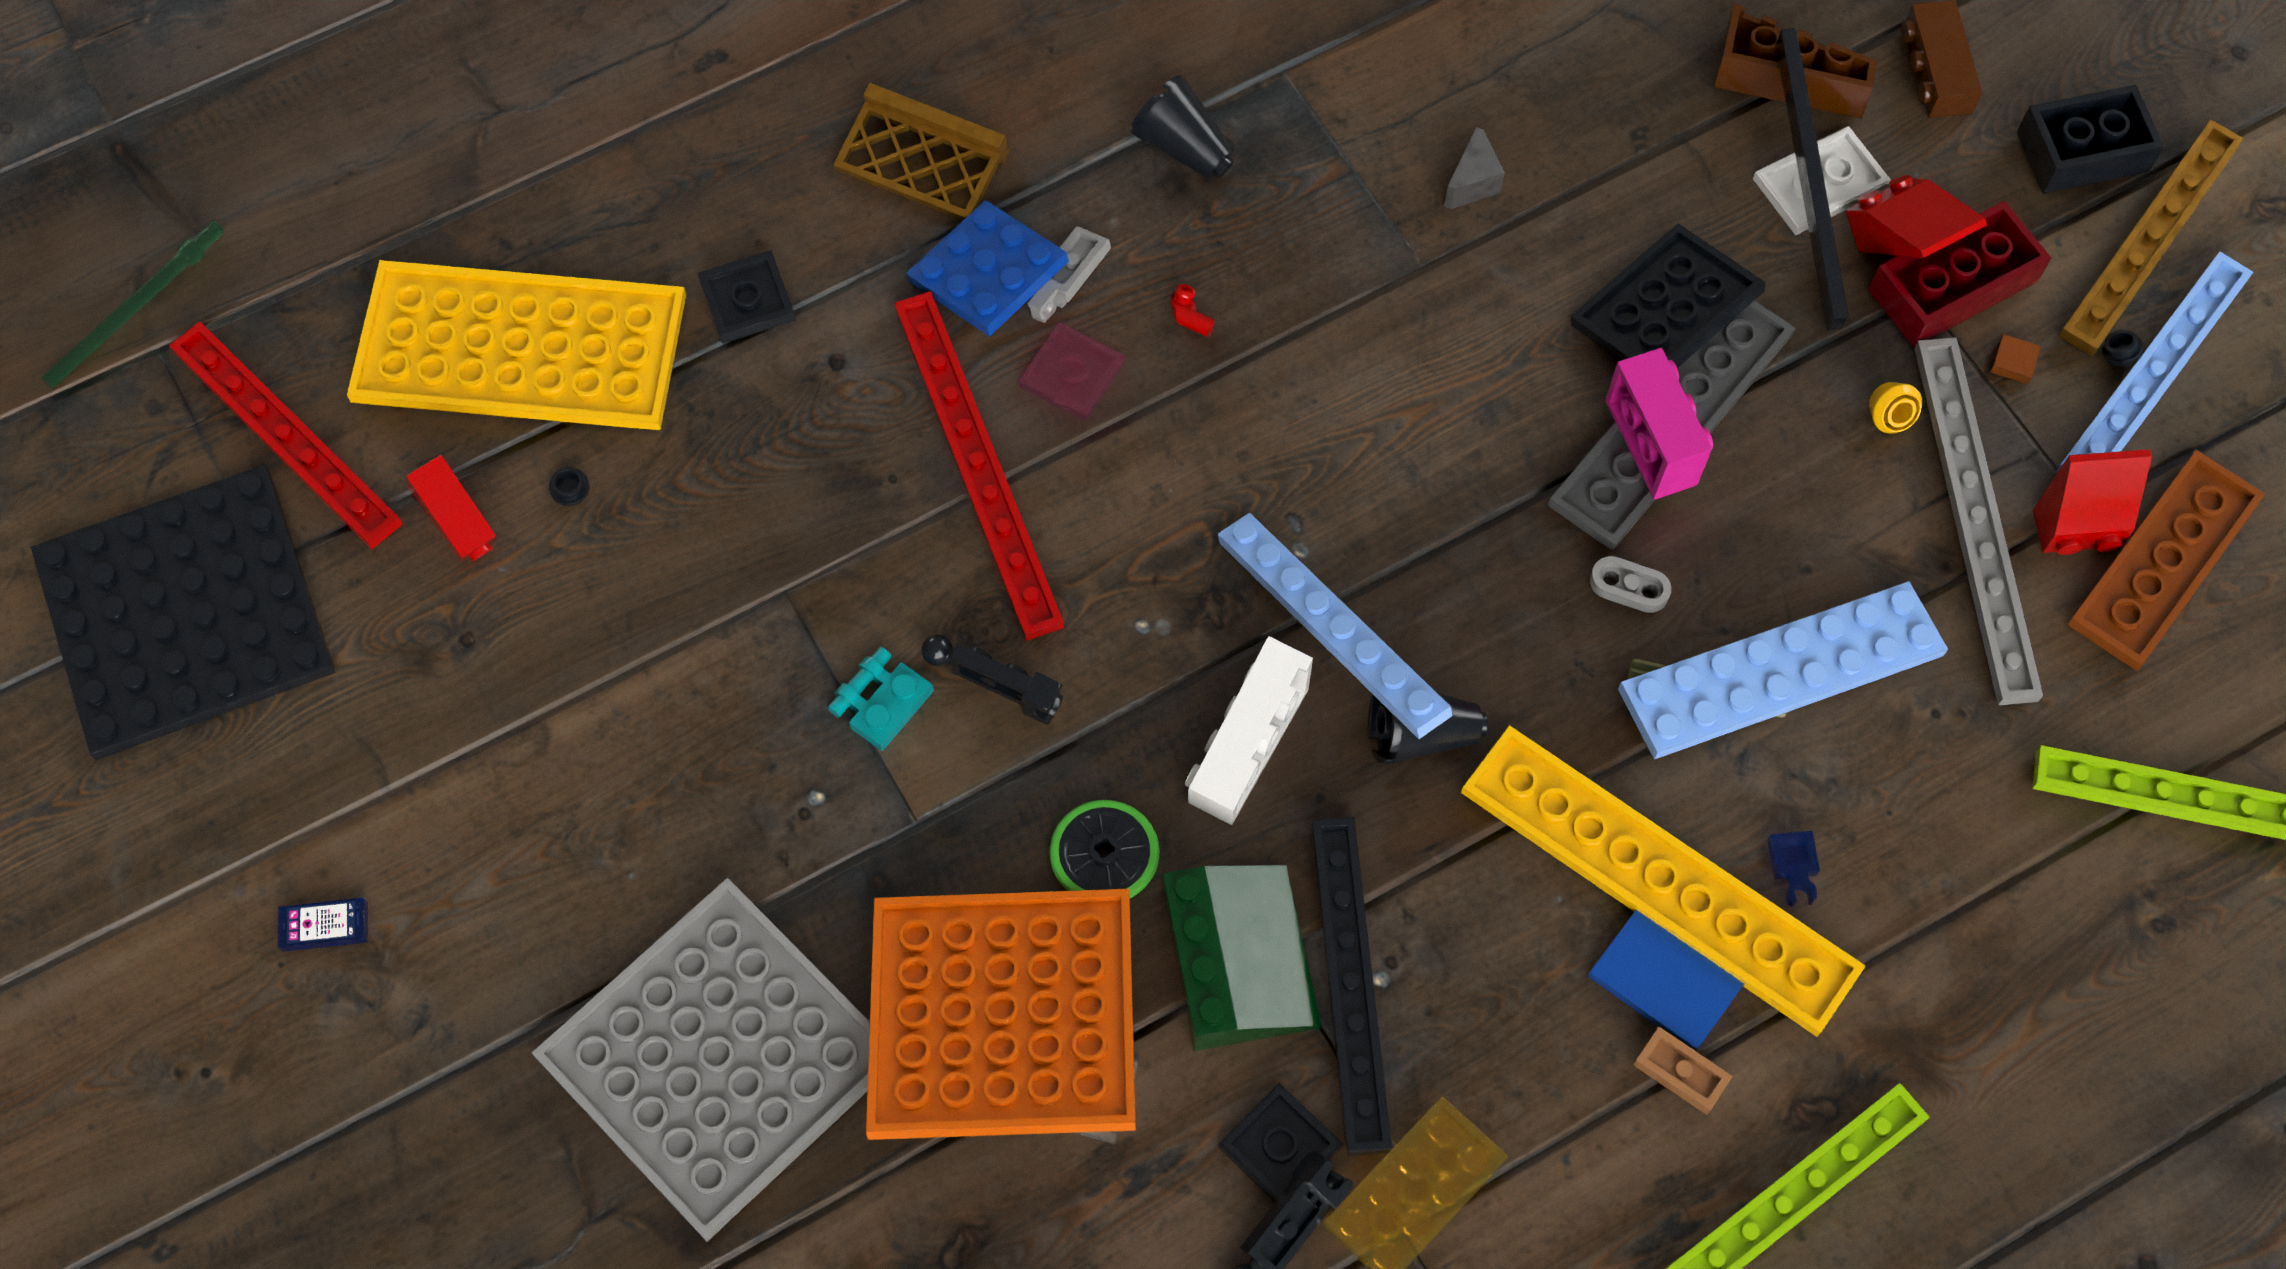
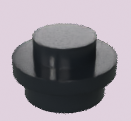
M2118 330L2111 333L2105 339V344L2102 348L2104 360L2114 366L2132 364L2142 356L2144 351L2141 339L2129 330Z
M564 467L557 470L549 482L551 497L555 502L563 506H574L581 503L587 497L590 490L587 476L582 471L572 467Z

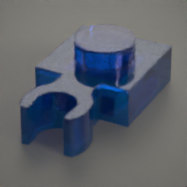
M1813 831L1771 834L1768 838V846L1774 878L1788 879L1789 886L1785 894L1786 902L1790 907H1793L1797 902L1795 890H1802L1808 896V904L1812 905L1817 898V890L1809 877L1817 876L1820 872Z

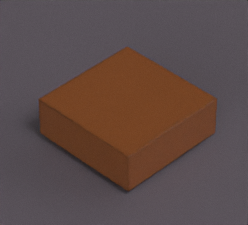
M2003 334L1999 341L1990 372L2029 384L2041 346Z

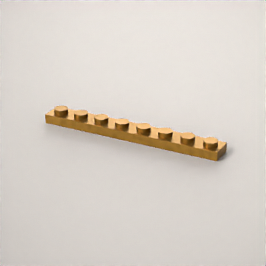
M2213 120L2208 122L2059 334L2060 338L2093 357L2244 139L2243 137Z

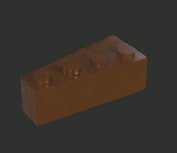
M1734 3L1724 37L1714 87L1786 102L1775 46L1783 28L1776 26L1778 20L1763 15L1762 19L1745 13L1746 7ZM1799 29L1797 35L1811 108L1862 119L1873 89L1877 60L1833 42L1825 46L1816 42L1812 37L1813 34Z

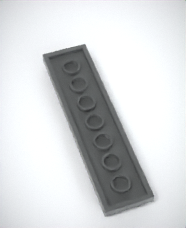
M1753 301L1677 368L1679 383L1684 393H1689L1693 398L1696 406V417L1701 426L1706 427L1710 434L1792 337L1795 331L1794 326L1756 301ZM1616 422L1552 495L1548 503L1550 508L1611 551L1617 547L1655 501Z

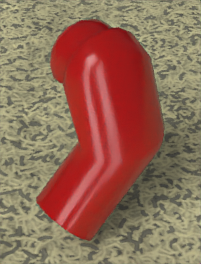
M1186 284L1178 285L1170 298L1175 321L1183 327L1208 337L1214 327L1215 319L1197 312L1193 299L1195 291L1191 286Z

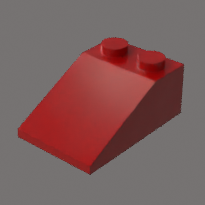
M1904 175L1889 182L1890 187L1881 192L1872 191L1857 198V204L1845 209L1858 251L1924 258L1987 226L1985 217L1929 179L1912 178L1911 175Z
M2151 450L2069 455L2033 509L2043 553L2058 552L2060 555H2071L2088 549H2097L2099 552H2111L2122 547L2135 529L2152 459Z

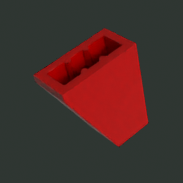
M439 455L406 476V486L460 561L470 557L472 562L493 550L490 543L496 539L495 533L442 455Z

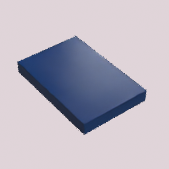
M1637 910L1588 975L1590 979L1654 1025L1661 1027L1695 1051L1698 1050L1744 985L1743 982Z

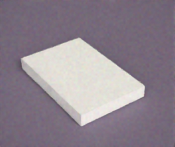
M1849 126L1817 141L1831 217L1857 204V198L1872 191L1881 192L1890 187L1889 182L1891 179ZM1795 152L1756 171L1753 180L1792 232L1797 235L1809 229Z

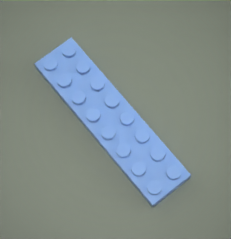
M1908 581L1622 681L1618 690L1652 757L1657 759L1943 657L1948 648L1911 583Z

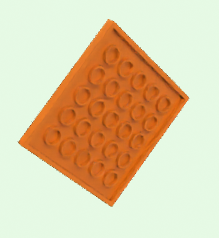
M1129 889L874 898L866 1121L868 1140L1136 1130Z

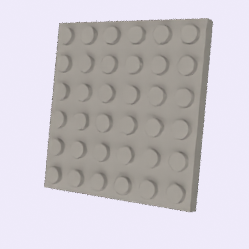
M727 878L532 1052V1055L702 1238L708 1242L868 1091L870 1021Z

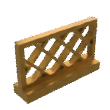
M869 83L863 94L865 103L833 164L834 169L964 220L979 206L999 163L1004 164L1009 153L1006 136ZM870 115L885 120L888 129L867 137L864 127ZM890 123H893L898 126L892 128ZM909 130L919 134L922 143L903 150L900 149L895 137L896 135ZM862 134L863 139L858 140L860 135ZM924 136H926V137H928V138H931V139L926 141L925 138H924ZM892 138L897 152L876 160L870 145ZM941 144H946L953 148L954 157L934 163L930 148ZM867 147L872 162L858 167L847 163L852 152ZM958 149L964 151V153L959 154ZM925 151L930 166L909 173L904 158ZM975 157L989 161L983 172L970 177L963 162ZM899 160L901 161L906 175L893 180L882 177L880 167ZM959 164L965 179L943 186L938 171ZM876 170L877 175L874 174V173H871L870 171ZM934 173L939 189L925 194L917 191L913 181ZM909 183L911 188L904 186V184ZM978 183L974 190L972 185ZM965 187L969 188L971 198L965 209L950 204L947 194ZM943 196V198H944L945 201H942V200L937 199V198Z

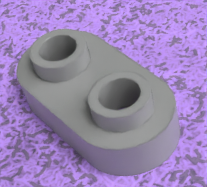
M1608 556L1601 558L1595 563L1590 575L1591 588L1598 596L1642 612L1654 613L1660 611L1665 607L1671 595V583L1663 573L1619 557ZM1610 577L1616 581V584L1608 585L1603 579ZM1642 591H1651L1655 597L1647 598L1642 594Z

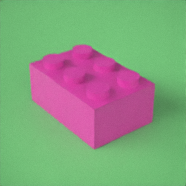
M1662 348L1617 362L1605 401L1653 500L1697 486L1713 449V440L1709 430L1706 427H1702L1696 417V406L1693 398L1689 393H1684L1679 383V372L1675 363L1672 360L1668 361Z

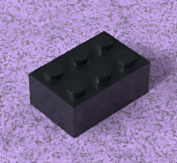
M2136 84L2029 106L2016 131L2043 194L2149 172L2164 148V144Z

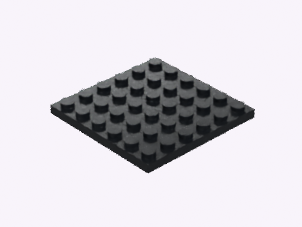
M265 464L31 546L90 755L95 760L336 673L270 471Z

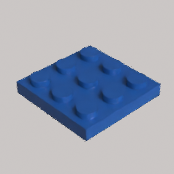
M985 200L906 272L909 283L924 293L931 291L934 300L990 337L1056 275L1069 260L1064 250Z

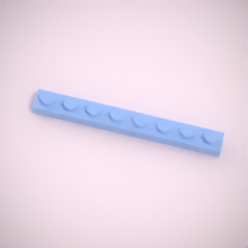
M2222 252L2217 254L2056 470L2057 473L2069 455L2119 452L2123 450L2248 281L2253 271Z
M1248 513L1218 533L1220 544L1418 739L1452 717L1451 706L1251 513Z

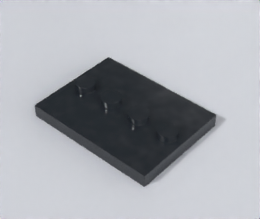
M1677 224L1571 315V325L1621 361L1662 348L1668 361L1672 360L1678 368L1765 292V281L1680 224Z

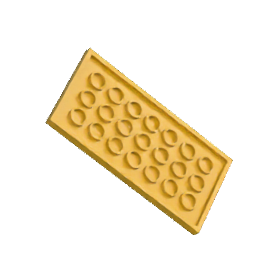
M379 260L347 397L351 403L661 430L685 305V288Z

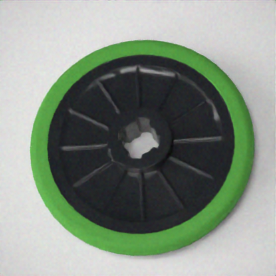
M1113 800L1091 801L1071 810L1057 825L1051 838L1049 851L1053 872L1057 880L1067 891L1129 889L1130 898L1140 893L1149 884L1156 872L1160 853L1157 835L1148 819L1132 806ZM1103 846H1108L1112 851L1106 858H1101L1100 854L1097 853Z

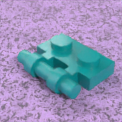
M879 647L871 657L866 656L858 665L860 670L848 684L842 683L835 691V699L827 708L838 718L848 708L856 712L857 714L849 722L850 728L883 752L934 692L933 684L902 662L891 674L887 672L883 667L892 656L886 649ZM871 681H874L880 687L867 701L860 694Z

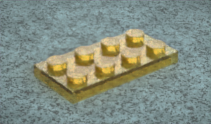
M1442 1096L1324 1221L1323 1226L1368 1269H1407L1504 1164L1508 1155Z

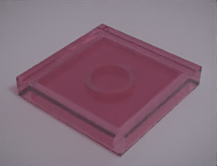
M1058 322L1020 378L1019 387L1087 422L1126 363V356Z

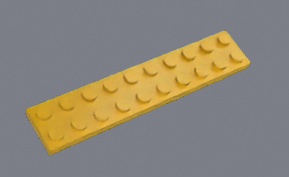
M1510 725L1462 788L1461 793L1632 911H1639L1743 982V987L1816 1037L1822 1032L1866 967L1860 961Z

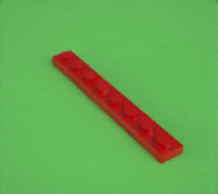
M198 322L169 345L173 353L371 550L403 525L400 518L201 322Z

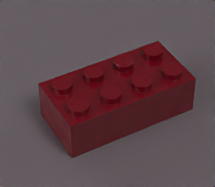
M2005 200L1979 213L1985 217L1987 226L1924 258L1897 256L1878 267L1868 291L1913 348H1915L1918 341L1930 340L2039 281L2051 260V256Z

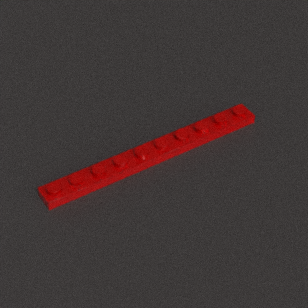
M931 291L895 302L896 314L1025 640L1028 641L1063 629L1064 621Z

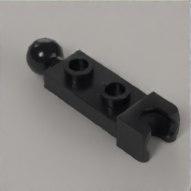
M934 634L923 642L921 653L924 660L930 665L941 666L946 663L951 665L953 674L1022 705L1023 714L1049 725L1062 703L1063 696L1059 692L1063 685L1045 675L1036 672L1033 678H1031L1023 668L1012 663L1003 665L993 660L990 654L978 647L972 646L969 649L958 644L953 649V644L944 635Z
M1309 1152L1293 1171L1292 1175L1295 1178L1241 1245L1240 1249L1250 1257V1260L1247 1263L1237 1264L1232 1269H1284L1331 1207L1337 1209L1351 1191L1353 1182L1331 1171L1333 1162L1318 1152Z

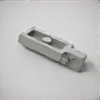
M1079 226L1075 227L1060 246L1067 253L1069 262L1037 291L1028 303L1032 318L1045 323L1055 313L1057 306L1063 308L1072 299L1111 249L1109 239Z

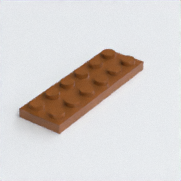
M2195 450L2067 625L2135 671H2138L2266 494L2200 451Z

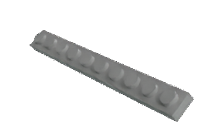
M1957 338L1920 340L1914 348L1997 703L1998 705L2039 702L2043 697L2042 688Z

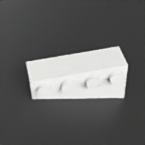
M1268 636L1256 661L1248 670L1238 695L1234 696L1224 714L1225 720L1219 731L1215 729L1211 734L1204 750L1207 754L1201 765L1195 764L1186 779L1185 786L1189 787V804L1230 825L1233 824L1308 692L1313 662L1312 657Z

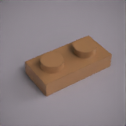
M1661 1027L1657 1028L1633 1064L1636 1068L1706 1115L1711 1111L1733 1077Z

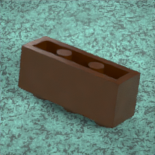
M1956 0L1912 4L1906 20L1902 22L1901 36L1903 42H1907L1909 46L1910 69L1912 73L1917 75L1919 82L1918 98L1921 104H1925L1928 118L1972 114L1982 94V89Z

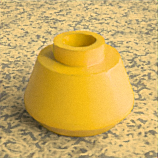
M1887 382L1880 385L1872 393L1869 400V408L1875 426L1880 431L1888 434L1898 433L1911 427L1918 419L1922 409V396L1920 392L1909 384Z

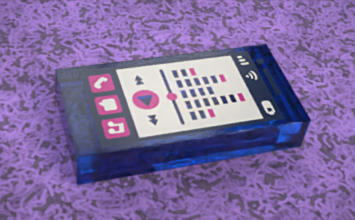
M365 898L278 907V948L282 952L368 943V902Z

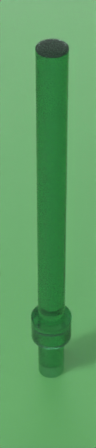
M212 221L193 240L189 238L176 249L178 253L45 373L41 379L51 389L55 388L189 264L194 266L205 256L203 251L224 233L222 227L215 221Z

